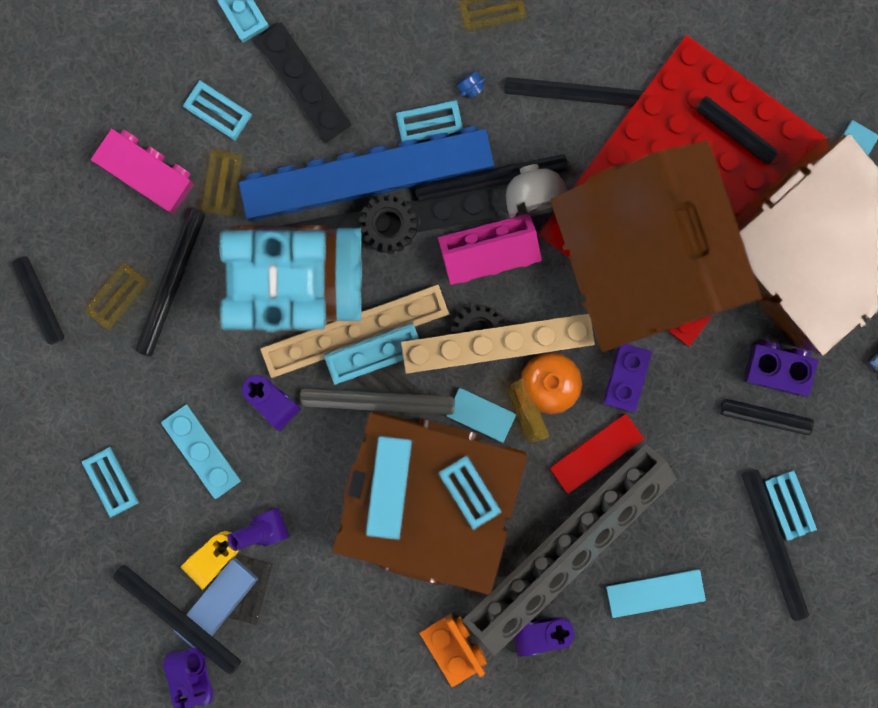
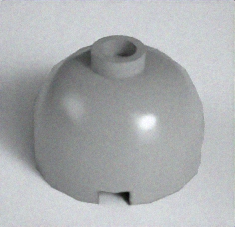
M538 164L521 168V174L511 180L505 194L510 218H514L516 213L519 216L530 214L531 217L553 212L550 199L567 191L563 179L557 172L550 169H539Z

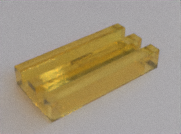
M459 0L466 32L522 20L527 17L523 0H516L515 2L469 12L467 6L494 0ZM518 8L519 11L516 13L470 22V18L497 13Z
M211 149L201 211L233 217L243 154ZM223 158L215 207H211L210 202L217 159ZM229 160H235L227 209L222 208Z
M123 262L84 311L104 328L110 330L149 282ZM127 272L130 275L99 314L95 312V308L123 274ZM135 280L139 283L106 321L104 317L131 284Z
M526 378L506 386L528 443L532 444L550 437L536 402L533 401L528 392Z

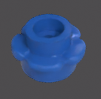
M477 70L471 72L456 84L461 91L459 95L462 97L467 94L469 98L476 96L485 88L482 83L486 78L481 77Z

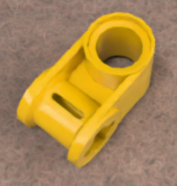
M223 531L218 533L180 567L202 590L222 572V569L239 552V550L233 551L230 546L223 553L218 550L220 543L228 542V535L233 532Z

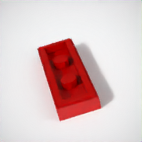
M625 413L549 469L566 493L569 494L644 440V437Z

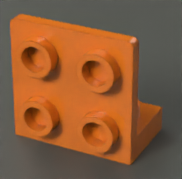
M452 613L425 628L419 634L451 687H454L475 673H478L479 677L485 675L484 665L487 664V659L479 645L476 643L472 646L467 639L471 636L470 630L462 622V617L459 616L455 619Z

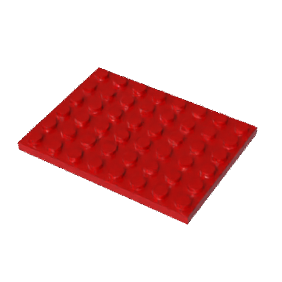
M686 35L573 188L586 183L587 178L611 167L631 163L655 151L708 140L734 217L736 218L822 139H827V137ZM705 96H708L778 150L774 160L770 164L763 163L696 111L700 101ZM554 212L538 236L569 258L571 252L570 249L563 250L562 246L565 245ZM713 315L668 330V332L690 347Z

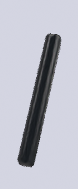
M507 77L504 84V92L506 94L631 107L635 105L644 93L642 90Z
M564 154L420 184L415 186L416 199L422 202L508 184L514 177L521 174V168L533 164H538L539 169H550L557 173L564 172L568 169L567 158Z
M196 208L188 209L135 348L136 352L142 355H153L204 221L205 213Z
M756 469L747 471L742 474V479L789 613L794 621L803 620L809 616V612L760 472Z
M124 565L117 569L113 579L227 674H233L238 669L241 660L128 566Z

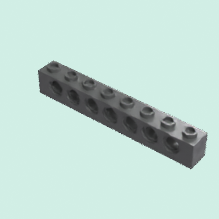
M645 444L491 592V595H488L473 609L462 622L495 656L677 480L668 462Z

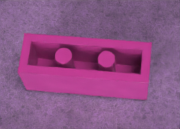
M111 129L91 160L174 215L194 186V183L188 179L191 174L176 163L172 168L163 163L162 161L165 156L149 146L145 151L136 145L139 139L123 129L121 133H118Z
M530 214L438 237L450 285L465 283L487 275H496L502 271L526 267L542 261L537 233Z

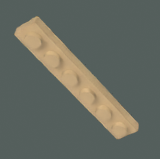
M436 285L361 312V321H336L327 324L325 330H311L263 347L261 352L270 377L275 378L325 360L324 353L410 322H413L414 326L417 327L448 316L449 312L440 287Z
M589 314L401 342L406 374L595 345Z

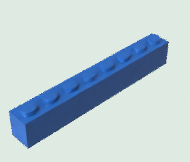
M478 126L461 129L460 135L448 137V133H439L430 136V141L418 143L417 139L403 141L399 143V148L387 150L386 146H379L369 149V154L356 157V153H346L337 156L338 161L326 163L325 159L308 162L306 168L295 170L294 166L281 167L276 169L277 174L264 176L263 172L249 174L245 176L246 181L239 182L246 219L249 222L494 169L486 129L479 130Z

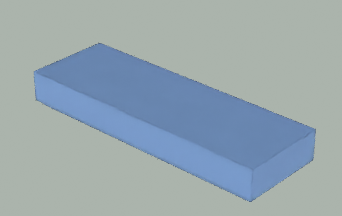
M232 558L187 616L213 636L259 578L238 559ZM174 630V632L177 633L188 645H190L192 648H196Z

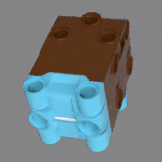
M236 225L227 231H222L221 259L222 262H226L227 298L222 300L221 309L223 330H254L255 328L257 330L269 331L291 329L325 330L327 321H361V228H329L328 225H300V227Z

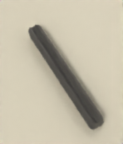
M305 388L300 392V404L304 407L452 415L455 410V399L451 396Z

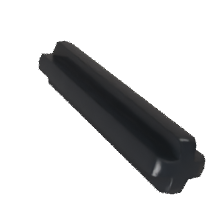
M705 96L697 105L696 111L763 163L770 164L777 156L778 150L708 96Z
M23 256L14 260L12 267L47 343L53 345L62 341L64 334L29 258Z
M724 399L721 405V415L803 435H811L814 427V420L811 418L730 399Z

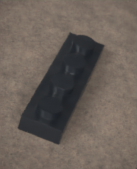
M282 22L256 39L326 143L352 126Z

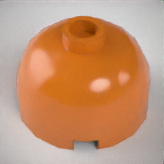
M555 352L542 353L529 360L522 370L519 382L521 395L527 404L537 412L549 415L563 413L571 408L580 397L583 385L581 372L575 362L564 354Z

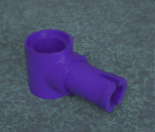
M279 507L252 517L254 521L250 522L249 526L228 535V544L233 551H238L254 544H263V547L289 538L290 536Z

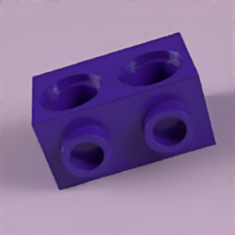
M761 340L760 345H752L743 382L801 397H810L818 359L810 358L811 352L792 348L791 353L779 350L780 344ZM763 355L770 357L773 362V367L768 373L761 371L758 365L759 359ZM793 363H798L803 369V376L798 381L794 380L789 374L790 366Z
M629 344L617 348L602 405L636 413L652 351Z

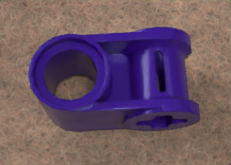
M264 376L249 377L243 384L242 393L244 398L279 432L302 409L297 403L295 404L288 398L285 392L279 390ZM252 382L255 384L262 382L265 385L262 388V391L265 393L263 397L260 395L251 396L250 393L253 389L250 385Z
M563 617L531 620V623H528L514 637L517 656H531L545 651L564 649L573 642L574 628L572 623ZM557 625H562L563 630H569V633L564 634V640L558 641L557 636H551V633L556 631Z
M197 648L168 653L164 658L163 666L167 676L173 707L193 708L196 705L206 706L210 704L213 700V688L210 684L204 654ZM204 691V694L197 695V693ZM183 695L187 696L186 698L180 699V697Z

